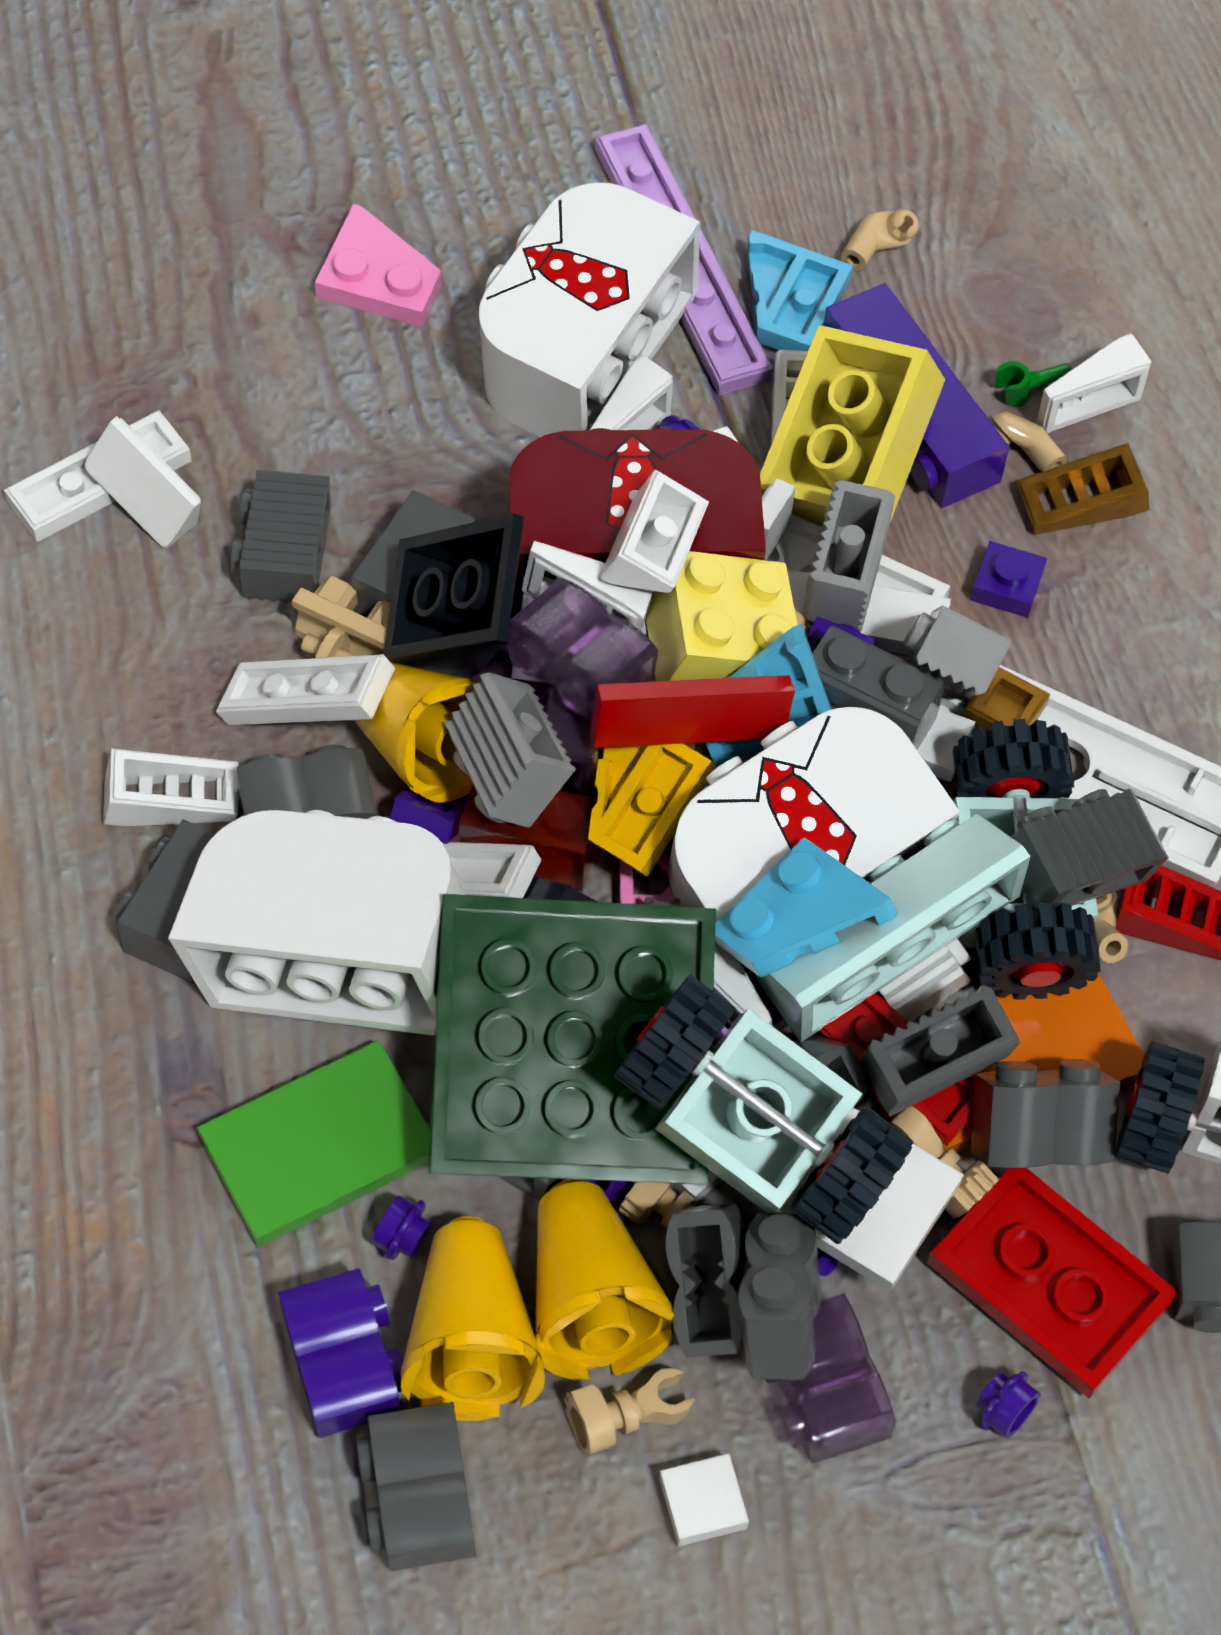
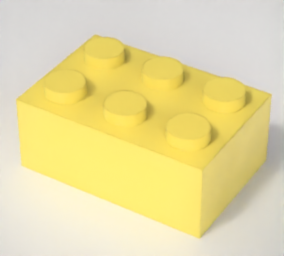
M818 325L761 469V495H764L771 482H775L776 478L794 485L796 489L792 514L816 525L823 526L834 483L845 480L891 491L896 496L892 509V520L945 382V378L928 350Z

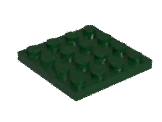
M442 894L428 1174L691 1185L708 1184V1168L655 1129L694 1075L688 1074L681 1086L674 1092L660 1111L613 1076L638 1042L636 1039L658 1009L661 1006H665L689 974L714 991L716 908ZM711 1044V1046H710L709 1049H708V1050L711 1051V1052H712V1044Z

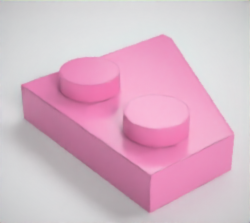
M353 204L314 282L316 298L423 327L442 287V271L365 208Z

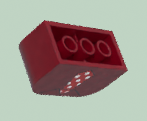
M659 427L651 430H610L595 428L581 431L554 432L532 441L514 460L509 476V514L516 513L524 516L511 625H516L523 594L522 585L533 542L544 543L606 563L633 498L655 469L709 501L689 551L765 560L766 545L760 474L751 454L732 438L714 431L702 429ZM545 570V577L556 580L557 576Z

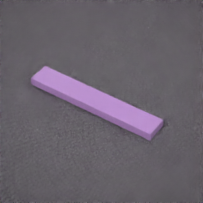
M647 124L595 138V151L612 184L631 189L695 219ZM700 229L698 291L694 295L692 303L690 301L685 307L680 320L719 396L771 381L773 368Z

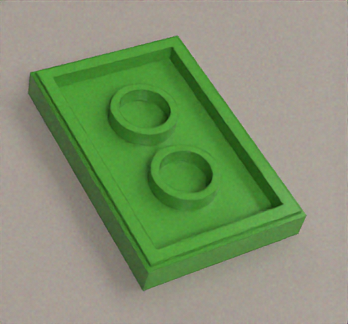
M379 1040L197 1127L200 1140L258 1248L429 1164L430 1128Z

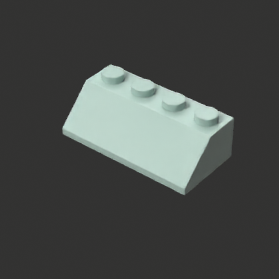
M975 814L962 824H959L956 819H952L936 828L924 840L926 848L906 861L901 855L895 856L879 866L870 875L869 880L871 884L889 896L898 911V914L892 920L879 925L874 916L838 931L840 943L816 954L807 953L801 955L791 965L760 978L755 974V979L799 1041L802 1042L980 924L985 918H989L1019 898L1031 857L1026 849L978 814Z

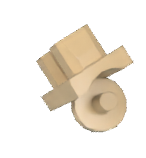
M329 576L314 593L301 587L292 599V607L298 611L295 635L303 638L301 650L315 656V658L383 654L391 603L386 600L378 601L366 618L353 612V609L358 604L357 591L347 582L334 576Z

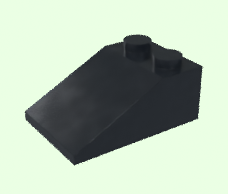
M512 513L399 540L383 653L390 662L450 675L480 672L508 643L524 516Z

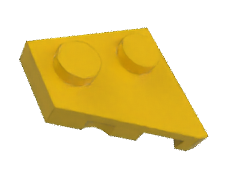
M684 744L604 748L603 759H598L595 785L598 790V799L591 811L588 840L648 877L676 833L678 822L686 806L703 790L708 782L706 777L717 766L711 760Z

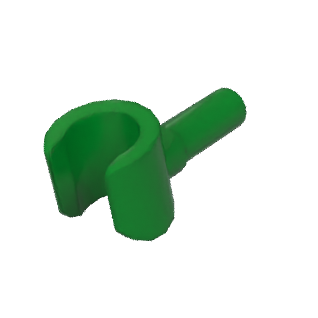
M1009 361L998 367L996 371V387L1003 388L1006 385L1015 384L1006 388L1005 401L1009 405L1017 407L1026 403L1029 398L1030 389L1056 381L1070 372L1072 368L1069 363H1064L1037 372H1029V369L1023 363Z

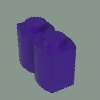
M357 1268L278 1292L284 1322L318 1438L368 1424V1416L401 1411L398 1393L402 1392L401 1367L403 1359L398 1348L389 1351L385 1350L378 1329L390 1325L387 1308L379 1284L366 1287L361 1270Z

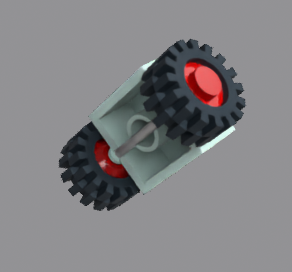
M1014 719L1011 726H1004L1003 721L991 723V730L987 731L981 726L971 730L972 737L963 735L958 740V746L953 747L952 753L958 797L953 802L960 810V814L956 818L959 824L978 814L1013 838L1019 830L1017 823L1029 813L1050 806L1055 814L1062 810L1067 811L1071 809L1072 805L1078 800L1065 799L1069 798L1072 794L1074 777L1068 736L1066 732L1061 733V728L1055 724L1047 727L1046 721L1035 720L1029 726L1026 725L1025 719ZM1021 890L1019 898L989 918H985L980 924L958 938L965 948L977 949L981 985L991 987L995 991V995L1002 998L1013 993L1014 999L1017 1000L1026 999L1028 995L1036 994V999L1048 998L1047 993L1056 992L1059 996L1070 993L1069 987L1080 990L1088 986L1087 980L1094 981L1098 977V972H1101L1094 925L1098 918L1096 898L1074 906L1060 903L1056 908H1051L1050 902H1040L1038 907L1034 909L1033 905L1028 903L1027 894Z
M689 974L665 1006H661L636 1039L638 1042L613 1077L660 1111L674 1092L681 1086L688 1074L694 1075L655 1129L766 1213L780 1209L810 1166H815L816 1169L810 1173L805 1181V1185L799 1190L790 1210L834 1243L840 1244L843 1239H846L851 1234L854 1227H857L863 1221L868 1210L875 1206L879 1196L889 1187L894 1179V1174L901 1169L906 1156L910 1153L914 1143L913 1140L869 1107H865L857 1114L855 1119L853 1118L849 1122L844 1132L839 1134L833 1143L829 1141L862 1093L749 1008L735 1019L713 1051H709L708 1049L713 1040L721 1032L736 1008L693 975Z

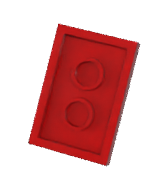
M1008 1168L999 1178V1181L983 1195L932 1250L927 1261L932 1268L1089 1399L1171 1306L1179 1293L1173 1286L1027 1168Z

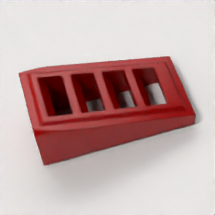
M1161 866L1148 881L1122 890L1116 929L1120 933L1221 960V937L1214 934L1218 915L1221 916L1220 890L1164 866ZM1144 895L1156 898L1154 908L1143 904ZM1169 902L1181 905L1178 918L1167 914ZM1194 909L1205 912L1202 929L1191 924Z

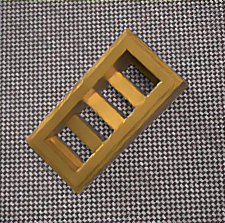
M1129 443L1016 480V487L1035 535L1125 518L1150 510L1148 489ZM1118 479L1121 488L1111 490L1108 481ZM1095 483L1100 495L1090 498L1085 485ZM1073 488L1078 502L1068 505L1062 489ZM1050 492L1056 509L1045 513L1038 494Z

